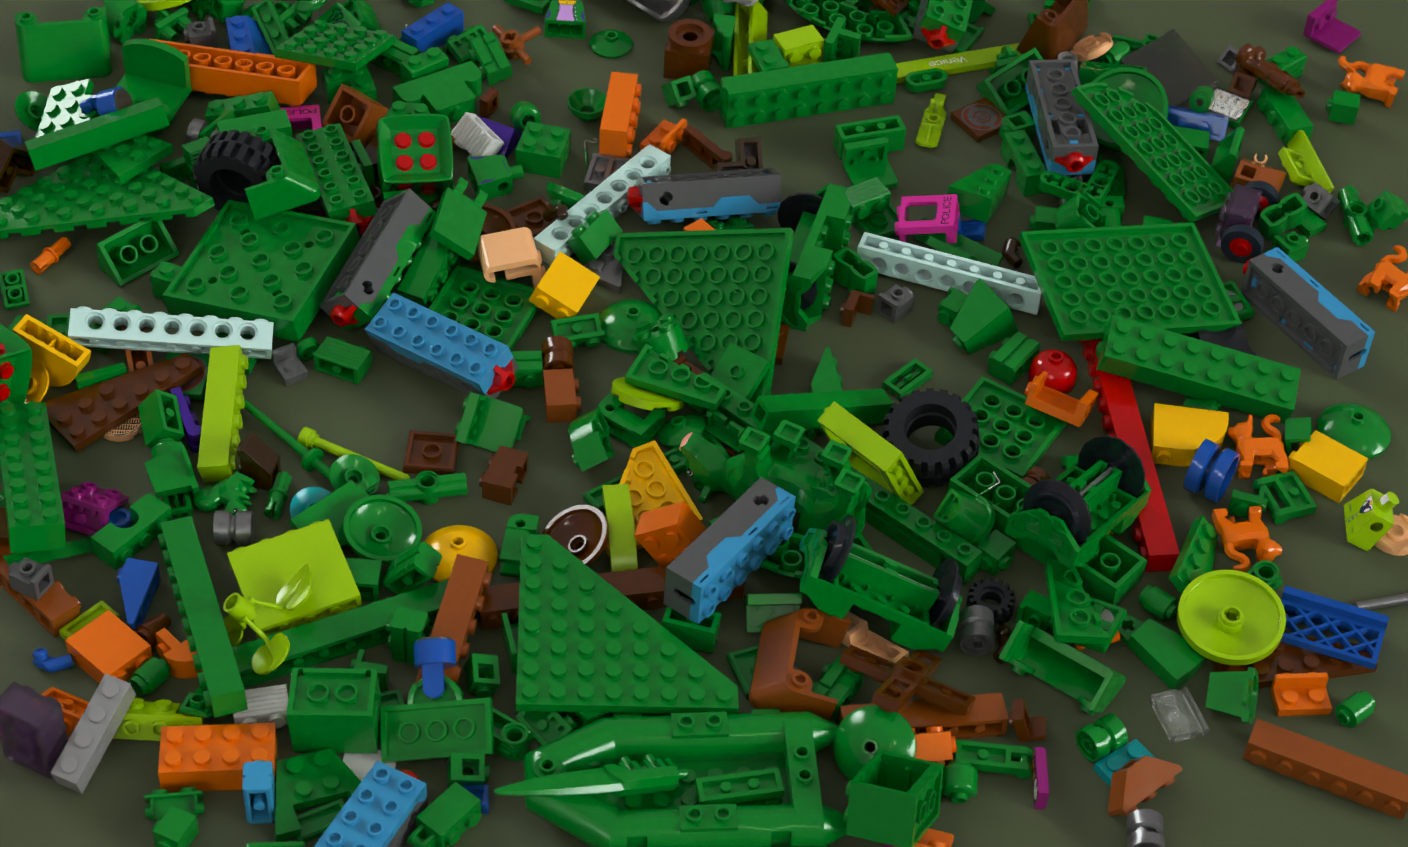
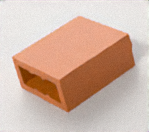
M107 610L65 640L67 653L71 654L72 661L99 684L105 673L128 682L132 678V673L153 657L151 645L110 610Z

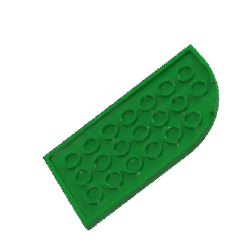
M1102 82L1076 86L1072 90L1071 94L1076 99V102L1086 109L1092 120L1099 123L1107 136L1120 146L1121 151L1135 162L1136 167L1150 178L1151 183L1166 195V199L1179 209L1181 215L1186 220L1194 222L1238 205V194L1181 133L1148 102L1143 104L1133 98L1132 92L1121 87L1115 90L1109 88L1107 83Z

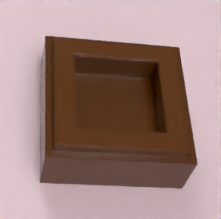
M492 87L480 98V117L486 119L499 108V92Z

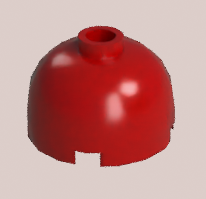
M1049 349L1035 356L1029 366L1028 382H1032L1035 375L1039 376L1043 371L1048 372L1044 383L1046 387L1062 393L1067 391V394L1074 389L1077 379V367L1070 355L1061 350Z

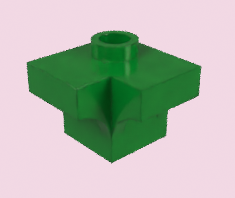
M1386 190L1367 206V218L1373 231L1377 228L1386 231L1389 227L1395 230L1408 218V208L1405 201Z

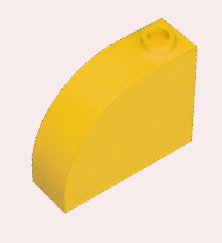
M28 314L12 329L14 333L24 339L31 347L32 360L38 361L46 367L49 374V386L61 387L68 385L89 362L91 350Z
M1154 403L1150 419V451L1153 462L1155 464L1171 466H1190L1198 448L1205 439L1219 444L1221 449L1228 427L1229 412Z

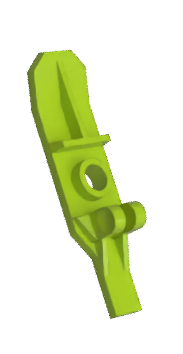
M935 93L934 99L931 98L930 106L925 109L915 143L919 146L928 148L938 146L947 115L944 110L946 95Z

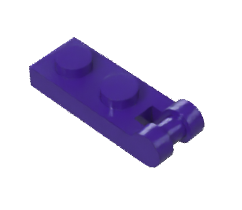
M180 387L172 388L170 393L177 396L184 437L191 452L199 453L202 427L198 425L195 412L190 413L192 408L188 395L183 396Z

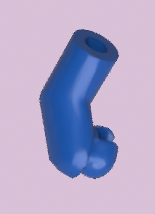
M38 648L33 651L34 665L47 672L53 673L74 667L71 654L53 658L48 655L45 648Z

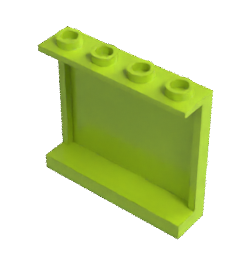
M329 519L316 521L309 526L297 530H289L282 535L265 538L258 543L246 547H238L227 553L230 569L233 570L242 596L245 599L251 596L256 600L277 604L276 598L283 586L305 564L310 567L313 581L312 591L308 599L297 609L289 610L285 607L280 611L254 605L256 616L252 622L266 636L362 606L360 592Z

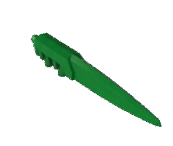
M648 754L644 757L640 767L636 761H631L629 757L625 756L620 759L618 765L607 764L603 768L538 777L499 787L494 792L498 795L534 797L598 794L627 796L675 790L679 780L688 778V771L686 768L678 769L677 765L670 758L664 759L663 762L660 758L656 759L653 754Z

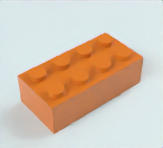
M611 72L600 125L599 154L624 158L632 157L633 144L630 143L635 142L636 130H633V128L637 129L638 115L636 114L640 115L641 101L637 97L641 96L642 84H638V74Z
M276 722L161 727L158 766L160 788L168 790V793L180 792V789L185 787H196L197 791L243 790V764L262 760L270 761L273 764L276 789L278 752Z

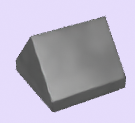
M1229 44L1217 63L1234 74L1240 68L1236 64V55L1239 50Z

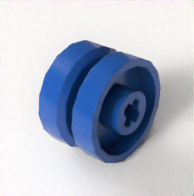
M1205 439L1189 466L1183 489L1197 494L1204 488V498L1218 503L1234 476L1240 459V453L1228 448L1220 453L1219 444Z

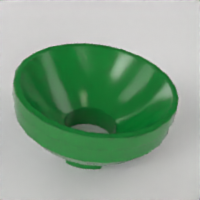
M595 88L577 89L568 96V109L575 117L589 122L603 115L606 95ZM590 110L592 111V113H585L582 111Z
M551 182L547 184L546 191L551 203L554 205L565 204L568 210L585 197V195Z

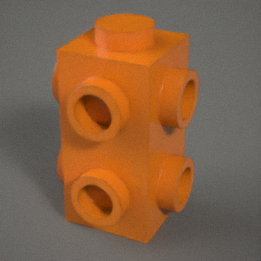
M942 726L926 727V732L915 733V728H912L917 744L915 758L944 765L945 760L953 759L952 753H956V740L954 736H951V731H943Z

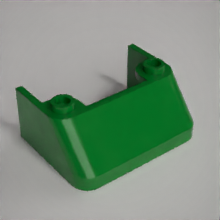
M260 125L246 131L250 132L252 136L257 135L261 137L265 143L269 142L273 146V150L277 151L281 161V165H275L267 171L266 182L245 188L255 220L313 202L321 196L318 181L302 142L266 125Z
M1022 620L1018 621L999 656L1001 660L1011 663L1010 669L1022 676L1026 672L1077 699V701L1082 703L1080 709L1093 716L1096 712L1102 714L1127 679L1126 676L1069 644L1055 642L1054 636Z

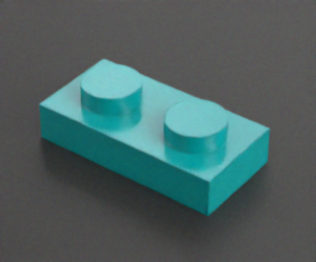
M1134 739L1096 762L1093 770L1111 788L1112 774L1127 762L1146 755L1154 756L1137 739Z

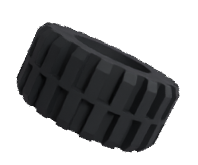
M238 130L223 131L213 135L204 146L193 166V178L197 185V190L213 197L215 204L213 208L219 211L228 200L249 203L245 188L266 182L267 171L275 165H281V161L277 151L273 150V146L269 142L265 143L262 141L261 137L257 135L252 136L250 132L246 131L242 133ZM234 171L244 175L247 179L237 175Z
M926 388V391L923 392L915 390L912 391V395L907 396L906 394L899 398V404L893 403L889 408V413L885 415L884 426L882 427L883 438L904 454L922 487H929V484H935L936 487L943 486L944 482H949L954 475L978 455L979 424H977V416L974 411H971L969 403L967 401L961 402V397L955 393L949 395L947 390L940 389L939 392L934 391V388ZM925 426L942 427L954 436L951 442L938 449L919 448L908 440V437L914 431Z

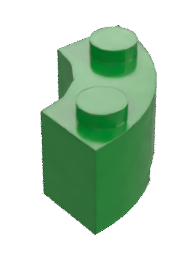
M600 407L574 419L568 428L574 450L572 459L575 465L581 468L582 472L615 456L609 439L611 429Z

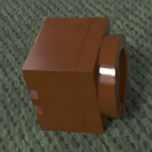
M683 19L672 23L668 31V40L665 47L663 78L677 80L689 75L692 77L699 71H710L714 52L715 29H711L706 23L695 19Z

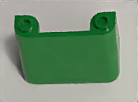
M106 7L89 8L84 12L83 20L38 23L37 16L33 13H15L21 73L26 82L36 83L101 78L112 73V49Z

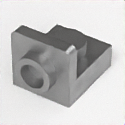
M294 343L272 351L273 369L286 387L308 379V371L297 357Z

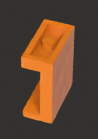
M1043 371L1039 376L1035 375L1033 381L1029 382L1025 389L1024 395L1027 396L1025 405L1080 427L1090 416L1099 393L1089 389L1078 400L1046 387L1044 383L1048 372Z

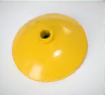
M467 525L447 526L436 530L424 540V542L441 553L442 556L439 566H437L436 574L431 579L435 583L450 578L457 554L488 561V572L493 573L497 566V546L487 533L478 528Z

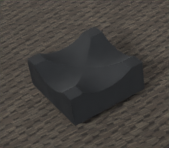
M1243 325L1234 326L1223 331L1199 330L1195 333L1194 338L1257 356L1249 346Z

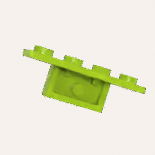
M1298 130L1287 144L1288 148L1282 147L1278 152L1282 166L1287 170L1290 176L1289 179L1293 184L1306 187L1316 182L1331 193L1334 190V186L1305 132Z
M134 698L112 739L160 741L161 727L203 725V717L180 714V703H172L171 700L161 699L156 702H147L141 698Z

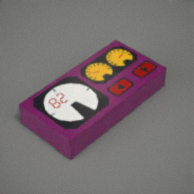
M1035 747L1031 763L1034 809L1044 810L1049 796L1047 754L1045 748Z

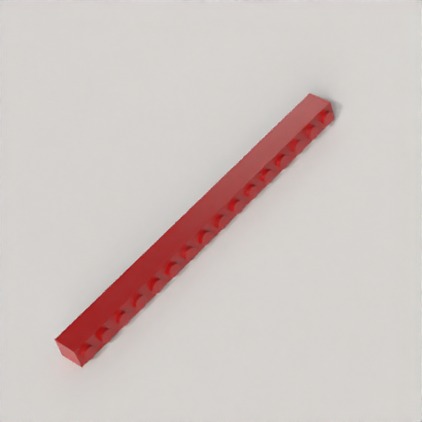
M1103 339L1079 340L1080 343H1083V358L1088 361V376L1093 379L1092 390L1099 393L1097 396L1098 412H1102V428L1107 431V435L1122 439L1135 450L1142 460L1145 479L1152 489L1147 505L1132 523V538L1138 545L1137 554L1147 560L1145 572L1172 571L1179 555V549L1131 381L1128 378L1097 370L1099 359L1095 351L1098 342Z

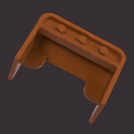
M803 608L765 622L760 633L748 695L749 703L755 709L779 708L780 712L809 711L830 720L838 699L811 692L812 680L809 675L793 669L798 638L839 649L851 619L845 617L840 619L835 616H829L817 609Z

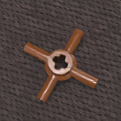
M494 25L492 31L500 38L499 44L508 59L519 58L525 65L531 64L532 58L523 48L525 47V42L542 33L540 27L536 26L519 35L515 30L504 31L499 25Z

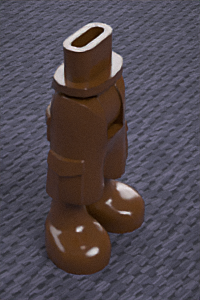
M1247 43L1239 49L1236 55L1238 67L1252 72L1255 77L1267 82L1270 87L1283 94L1296 98H1302L1305 95V91L1300 88L1301 84L1293 76L1280 69L1275 63L1271 61L1268 63L1265 60L1266 51L1263 47L1257 46L1254 48V46Z

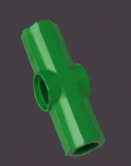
M1345 186L1338 191L1337 195L1339 201H1341L1340 205L1344 214L1343 225L1349 229L1352 241L1357 246H1365L1373 240V233L1367 218L1368 207L1361 201L1359 192L1354 186Z
M423 471L416 478L388 481L389 495L404 502L418 500L421 504L431 505L436 503L440 497L468 494L466 474L464 472L437 475L432 471Z

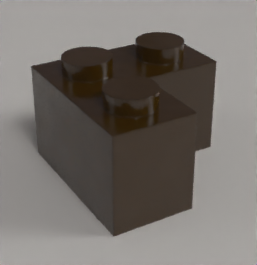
M761 137L739 138L735 140L736 162L714 164V172L763 168Z
M0 138V191L8 193L17 173L32 177L35 168L25 145Z

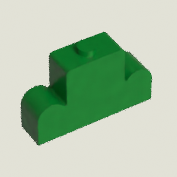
M472 61L393 86V102L424 103L428 106L430 114L446 115L451 124L460 121L466 112L476 114V98L482 94V73Z

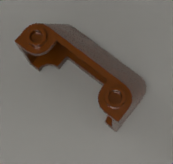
M1055 0L1049 9H1044L1038 14L1016 50L1021 54H1025L1036 47L1043 60H1057L1059 53L1069 52L1088 27V0Z

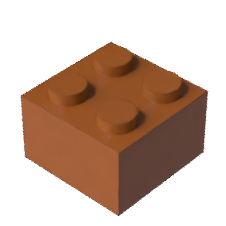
M341 84L321 124L327 126L340 123L348 142L351 143V141L360 139L363 147L366 148L376 135L377 121L385 117L389 109L361 91Z

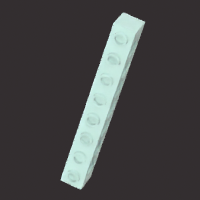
M650 144L647 145L567 211V219L562 221L555 220L534 237L536 250H540L542 261L551 266L560 251L567 256L572 255L574 252L566 241L572 236L571 231L578 225H583L586 222L585 217L592 211L600 212L607 209L614 219L621 213H624L629 207L627 189L636 186V177L669 175L671 171V155Z
M864 232L857 248V253L862 260L873 264L879 274L947 292L950 287H953L969 295L976 281L981 279L1009 308L1035 315L1038 314L1043 300L1035 276L867 232Z
M81 306L70 309L68 338L84 347L209 355L210 347L240 345L243 354L247 355L248 358L271 359L274 322H268L265 319L249 321L239 317L220 319L213 315L193 317L191 314L185 313L177 316L168 315L165 312L148 314L138 310L120 312L112 308L92 310L89 307ZM95 323L102 325L99 329L90 328ZM119 325L127 327L124 331H118L115 328ZM144 327H150L153 329L151 332L144 333L141 331V329ZM168 329H176L178 331L172 335L166 333ZM196 330L203 332L201 336H194L191 333ZM220 332H225L228 334V336L225 338H220L217 336V334ZM244 334H251L253 338L250 340L243 339L241 336Z

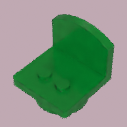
M128 40L122 45L125 75L116 87H123L129 93L133 105L155 97H159L162 104H167L171 116L167 117L169 126L146 133V135L156 134L166 130L173 124L176 112L192 91L188 56L178 49L156 40Z

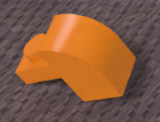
M165 627L156 632V650L159 656L168 663L170 675L181 679L198 677L197 673L201 672V670L195 671L192 654H196V652L190 653L187 640L180 643Z

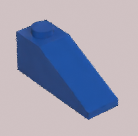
M127 558L124 567L118 570L117 583L120 584L127 625L135 632V628L142 624L146 618L160 584L161 576L159 563Z

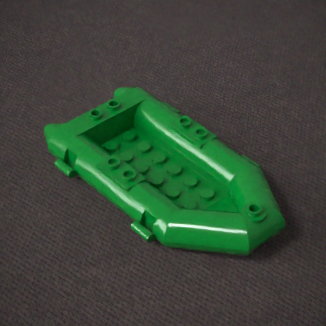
M779 708L751 709V713L743 714L694 712L671 713V716L642 717V713H614L613 718L598 719L525 754L524 781L565 772L603 768L607 764L618 765L620 759L625 756L629 757L631 761H636L641 767L644 757L648 754H653L656 759L660 758L663 762L664 759L670 758L677 765L678 769H687L688 778L679 780L675 790L627 796L611 794L554 797L525 796V806L528 811L592 847H826L846 836L847 824L844 823L843 813L822 804L816 752L834 743L838 725L809 711L780 712ZM779 767L785 790L784 797L735 804L699 805L695 778Z

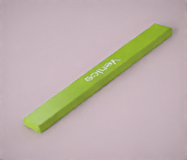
M1020 43L1003 46H1009L1013 51L1017 49ZM1003 46L896 63L898 67L896 84L904 83L906 75L911 72L932 68L942 69L947 75L993 68L994 62L997 60L996 55L1001 54Z

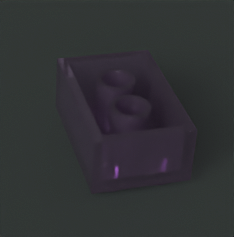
M14 681L0 696V740L4 757L52 779L51 771L68 742L61 704L55 698L45 697L37 693L30 686H22Z

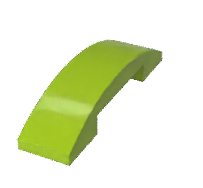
M628 484L602 485L604 511L609 523L608 541L611 572L638 569L634 520Z

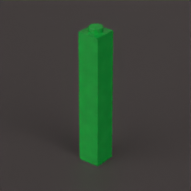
M155 97L27 140L25 145L35 171L169 126L167 117L171 116L167 104H162L159 97Z
M883 389L766 395L757 397L750 416L761 432L775 431L782 420H788L804 427V429L822 428L817 420L824 413L823 410L835 401L865 425L882 424L893 402Z

